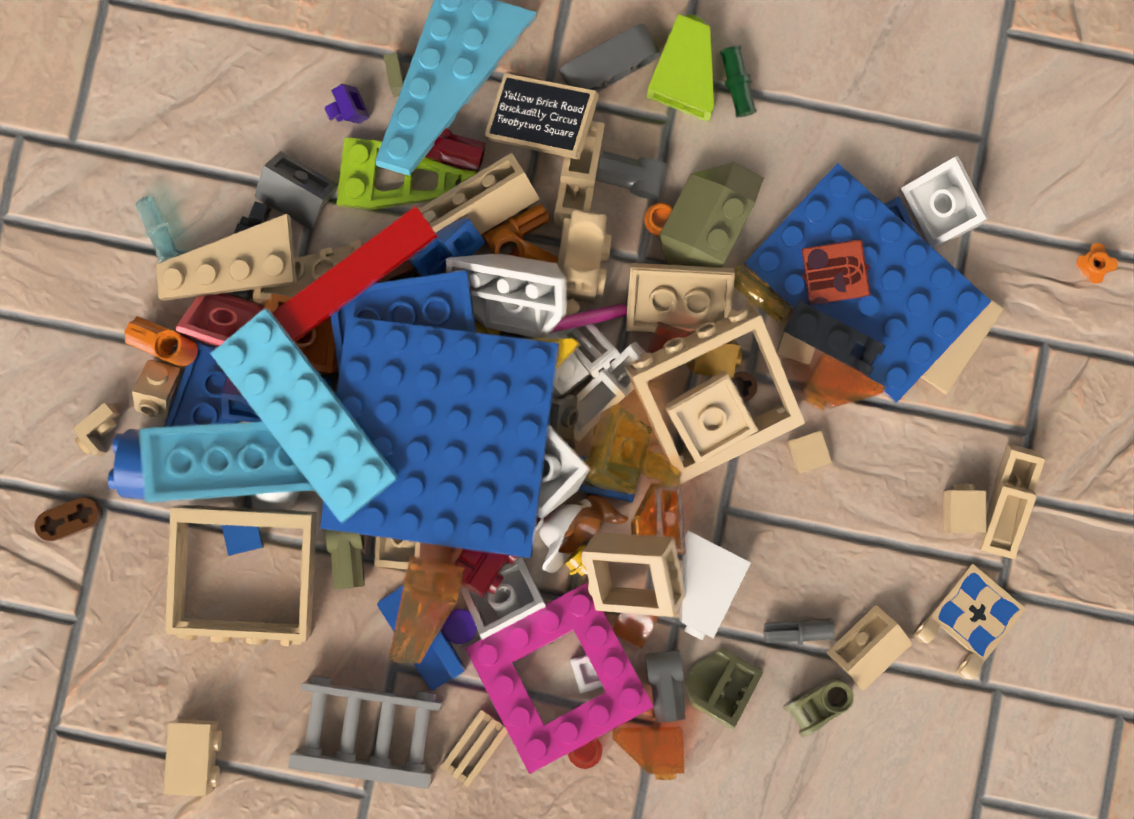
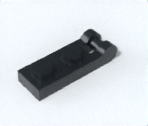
M800 300L783 330L789 335L869 377L874 369L872 364L878 354L882 355L886 348L884 344ZM856 342L865 347L859 359L850 355Z

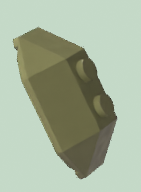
M735 162L691 173L659 234L667 265L722 268L756 202L764 178Z

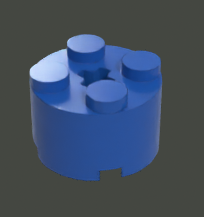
M128 429L123 434L117 433L113 439L114 468L109 472L108 486L110 489H116L122 498L145 500L139 429Z

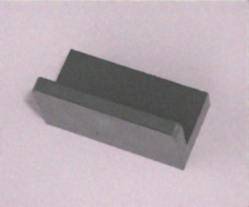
M279 151L263 166L255 197L281 213L288 214L292 219L307 228L313 229L317 224L322 207L335 195L338 184Z

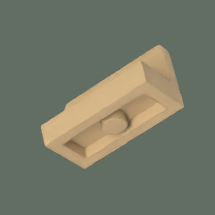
M875 605L826 653L863 691L911 646L912 642L899 624L880 607Z

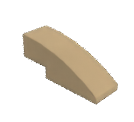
M591 121L579 160L564 157L553 226L563 227L564 219H571L572 211H591L605 123Z
M1009 443L1006 444L987 511L986 533H983L980 545L982 551L1015 559L1037 497L1034 491L1046 460L1041 452Z

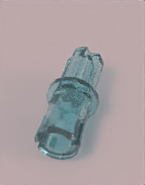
M147 196L139 199L136 202V208L146 229L144 235L146 238H150L159 263L179 256L180 253L177 251L169 232L171 226L169 223H165L155 198Z

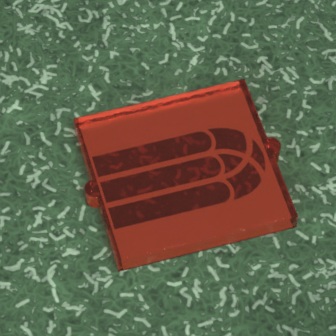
M862 239L801 249L805 272L802 275V279L806 281L810 305L871 296L867 275L870 266L865 263Z

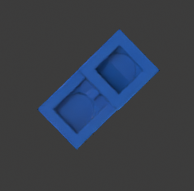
M465 217L436 232L437 238L407 260L420 277L438 275L446 268L447 258L472 256L485 241L471 221Z

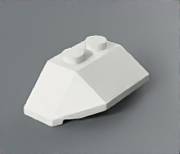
M504 254L461 256L446 259L447 273L468 271L474 317L485 328L543 339L548 336L566 314L565 276L556 263Z

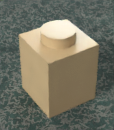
M954 484V490L943 491V533H986V491H975V484Z

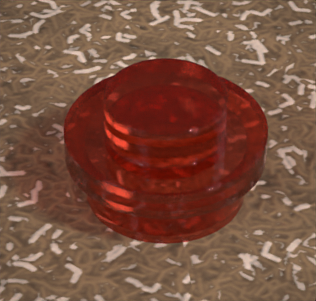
M596 738L568 754L569 760L578 768H592L601 759L602 746Z

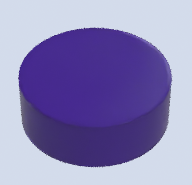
M466 609L451 611L443 621V633L452 643L465 644L472 640L477 633V627L472 615Z

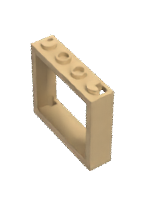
M751 306L738 312L734 309L728 313V317L716 323H705L699 326L695 333L685 338H674L665 343L664 348L652 354L639 355L641 359L625 366L671 472L680 484L805 424L762 316ZM753 330L783 404L753 418L759 431L697 465L689 450L678 455L646 382Z
M181 504L171 507L165 634H174L176 638L184 639V641L197 640V636H211L212 642L219 643L231 642L232 638H246L245 643L266 644L267 639L281 640L280 645L290 646L291 644L301 645V641H307L312 632L317 512ZM189 523L303 529L299 624L185 618Z

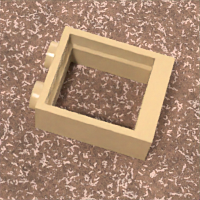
M595 533L582 551V564L586 567L589 579L588 590L589 594L593 596L597 611L674 617L686 597L674 537ZM607 561L650 564L655 590L613 587Z

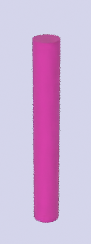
M621 303L563 316L550 333L625 317L627 315V307Z

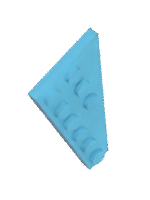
M434 0L378 152L376 166L410 176L434 146L435 140L443 130L452 124L456 119V114L464 104H468L498 67V62L509 49L511 50L518 42V37L526 27H530L535 21L536 12L497 0Z

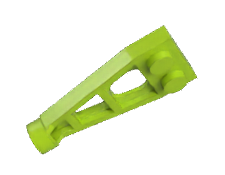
M344 137L336 204L338 207L376 210L431 202L456 187L458 179H461L462 183L477 174V171L456 169L424 157L415 170L423 169L435 172L439 176L436 189L413 190V171L410 176H404V184L399 189L379 191L375 188L376 158L382 142Z

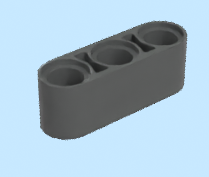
M641 23L574 58L562 66L559 72L566 85L599 92L650 64L661 55V52L645 24Z

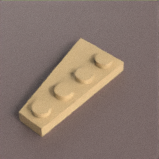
M284 214L156 264L159 299L164 301L297 284L291 217L288 214Z

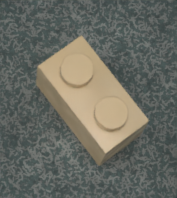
M175 719L168 722L163 794L207 796L213 792L214 787H218L220 766L215 765L216 751L219 752L222 746V731L217 730L218 721Z

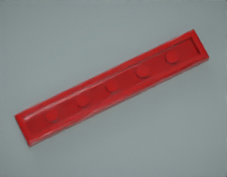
M415 206L273 311L272 314L293 341L296 342L437 238L438 235L419 208Z

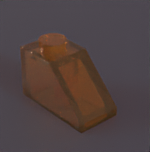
M823 354L819 357L800 393L807 397L806 403L824 411L825 407L834 409L876 397L882 394L886 387L836 359Z
M650 484L631 521V535L674 537L677 555L686 554L682 484Z
M681 727L615 728L612 730V739L648 774H655V779L674 780L676 779V774H684L683 729Z

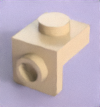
M147 359L132 391L135 410L147 417L166 419L170 410L169 402L181 378V368Z

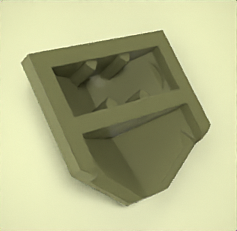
M721 648L714 654L695 663L685 680L691 705L734 730L763 671L728 650Z

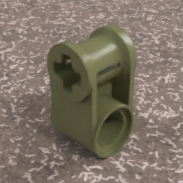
M830 678L814 688L793 697L783 707L786 711L791 712L800 727L799 734L801 737H804L819 730L830 720L851 708L854 695L852 689L844 681L838 678ZM833 687H841L845 692L843 700L838 704L828 703L827 700L828 691ZM802 707H804L805 710H806V712L808 713V715H809V717H810L809 720L806 718L805 714L803 713Z

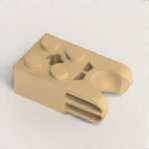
M575 210L572 211L571 219H564L558 267L565 276L566 299L571 300L574 298L576 301L595 303L596 294L603 295L607 269L600 267L601 261L608 262L612 235L605 234L607 217L603 214Z

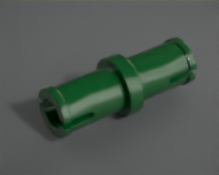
M736 45L721 50L720 55L722 56L727 77L724 83L726 89H730L735 117L741 118L756 113L757 109L755 108L749 85L752 83L751 75L746 73L741 46Z

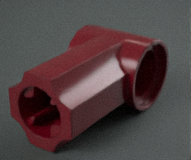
M445 128L435 140L434 146L425 158L441 164L444 163L466 170L477 171L478 173L483 162L486 143L452 134L451 130Z

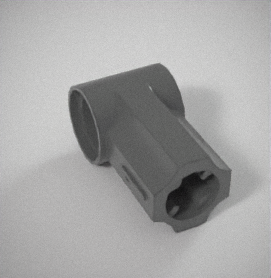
M603 151L596 181L629 189L632 194L645 199L659 200L668 165L652 158L641 157L637 160Z
M680 650L645 654L648 685H651L655 722H674L685 719L684 697L681 685L684 677Z

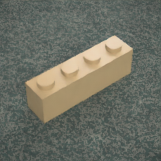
M510 153L419 208V210L435 232L466 217L481 235L539 200V197L513 153Z

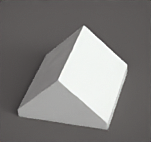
M958 156L901 188L932 248L977 228L989 218Z
M550 425L537 514L540 519L544 518L577 492L590 470V467Z
M522 557L516 559L513 565L509 563L503 566L500 574L505 576L495 594L488 591L485 597L482 598L465 586L461 588V592L482 639L546 606Z

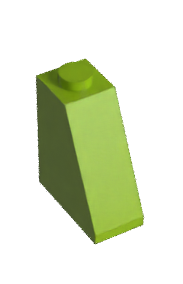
M678 14L649 84L646 98L709 122L714 109L710 26L706 25L705 21L698 16Z

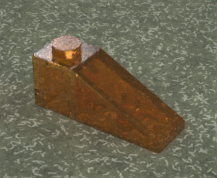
M410 555L389 661L399 663H420L457 603L464 567L438 558Z

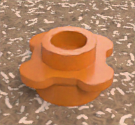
M1095 243L1090 247V251L1087 254L1077 258L1076 266L1084 276L1089 278L1091 283L1099 284L1104 280V276L1109 271L1113 272L1117 269L1118 261L1105 252L1103 244ZM1096 260L1100 262L1098 267L1094 265Z

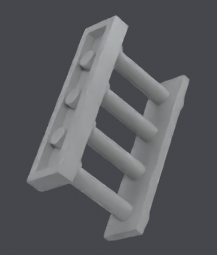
M312 676L311 681L307 680L301 683L300 690L313 692L305 745L301 746V750H295L290 754L288 768L429 789L433 770L425 769L426 764L423 763L430 711H440L443 708L444 700L436 699V693L416 691L415 696L342 686L332 684L333 678L324 676ZM327 694L348 697L340 750H337L335 755L322 754V748L319 747ZM362 699L382 702L374 756H370V760L356 759L357 753H354ZM396 704L417 707L409 761H405V766L391 764V758H388Z

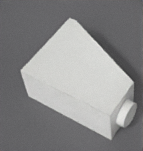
M690 531L685 532L682 543L681 576L686 597L680 605V621L687 625L684 630L685 632L703 640L705 635L714 638L751 562Z

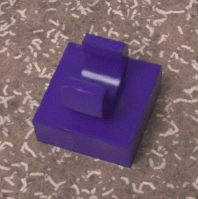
M340 84L331 90L336 101L324 108L329 120L336 118L337 122L345 120L360 124L371 118L357 87Z

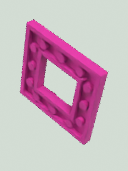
M588 582L546 604L540 610L465 648L529 774L654 707L604 612L595 609L593 596L589 594ZM574 631L606 692L544 725L513 663Z

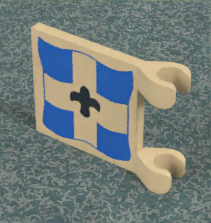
M970 564L929 617L915 630L914 637L921 643H928L934 638L940 627L971 652L956 669L957 674L963 679L971 680L978 674L985 660L1026 608L974 564Z

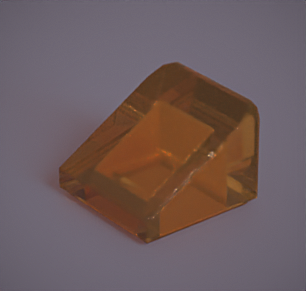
M620 613L612 629L615 635L642 648L659 616Z

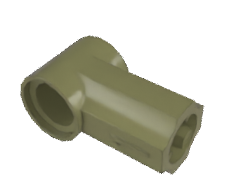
M325 529L326 546L328 552L331 553L334 589L365 586L362 550H364L365 545L364 534Z

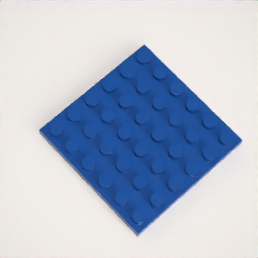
M346 316L337 398L399 478L342 523L323 501L320 528L531 558L559 343Z

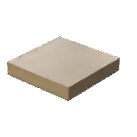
M726 370L664 405L697 465L759 431Z

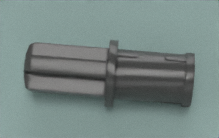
M796 617V621L766 622L763 627V635L767 643L797 642L798 645H802L803 641H833L834 624L832 618L802 620L801 617Z

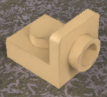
M104 402L72 428L78 436L75 442L85 454L90 455L92 453L94 456L102 457L107 453L96 436L102 437L117 426L115 420L122 416V414L113 404Z

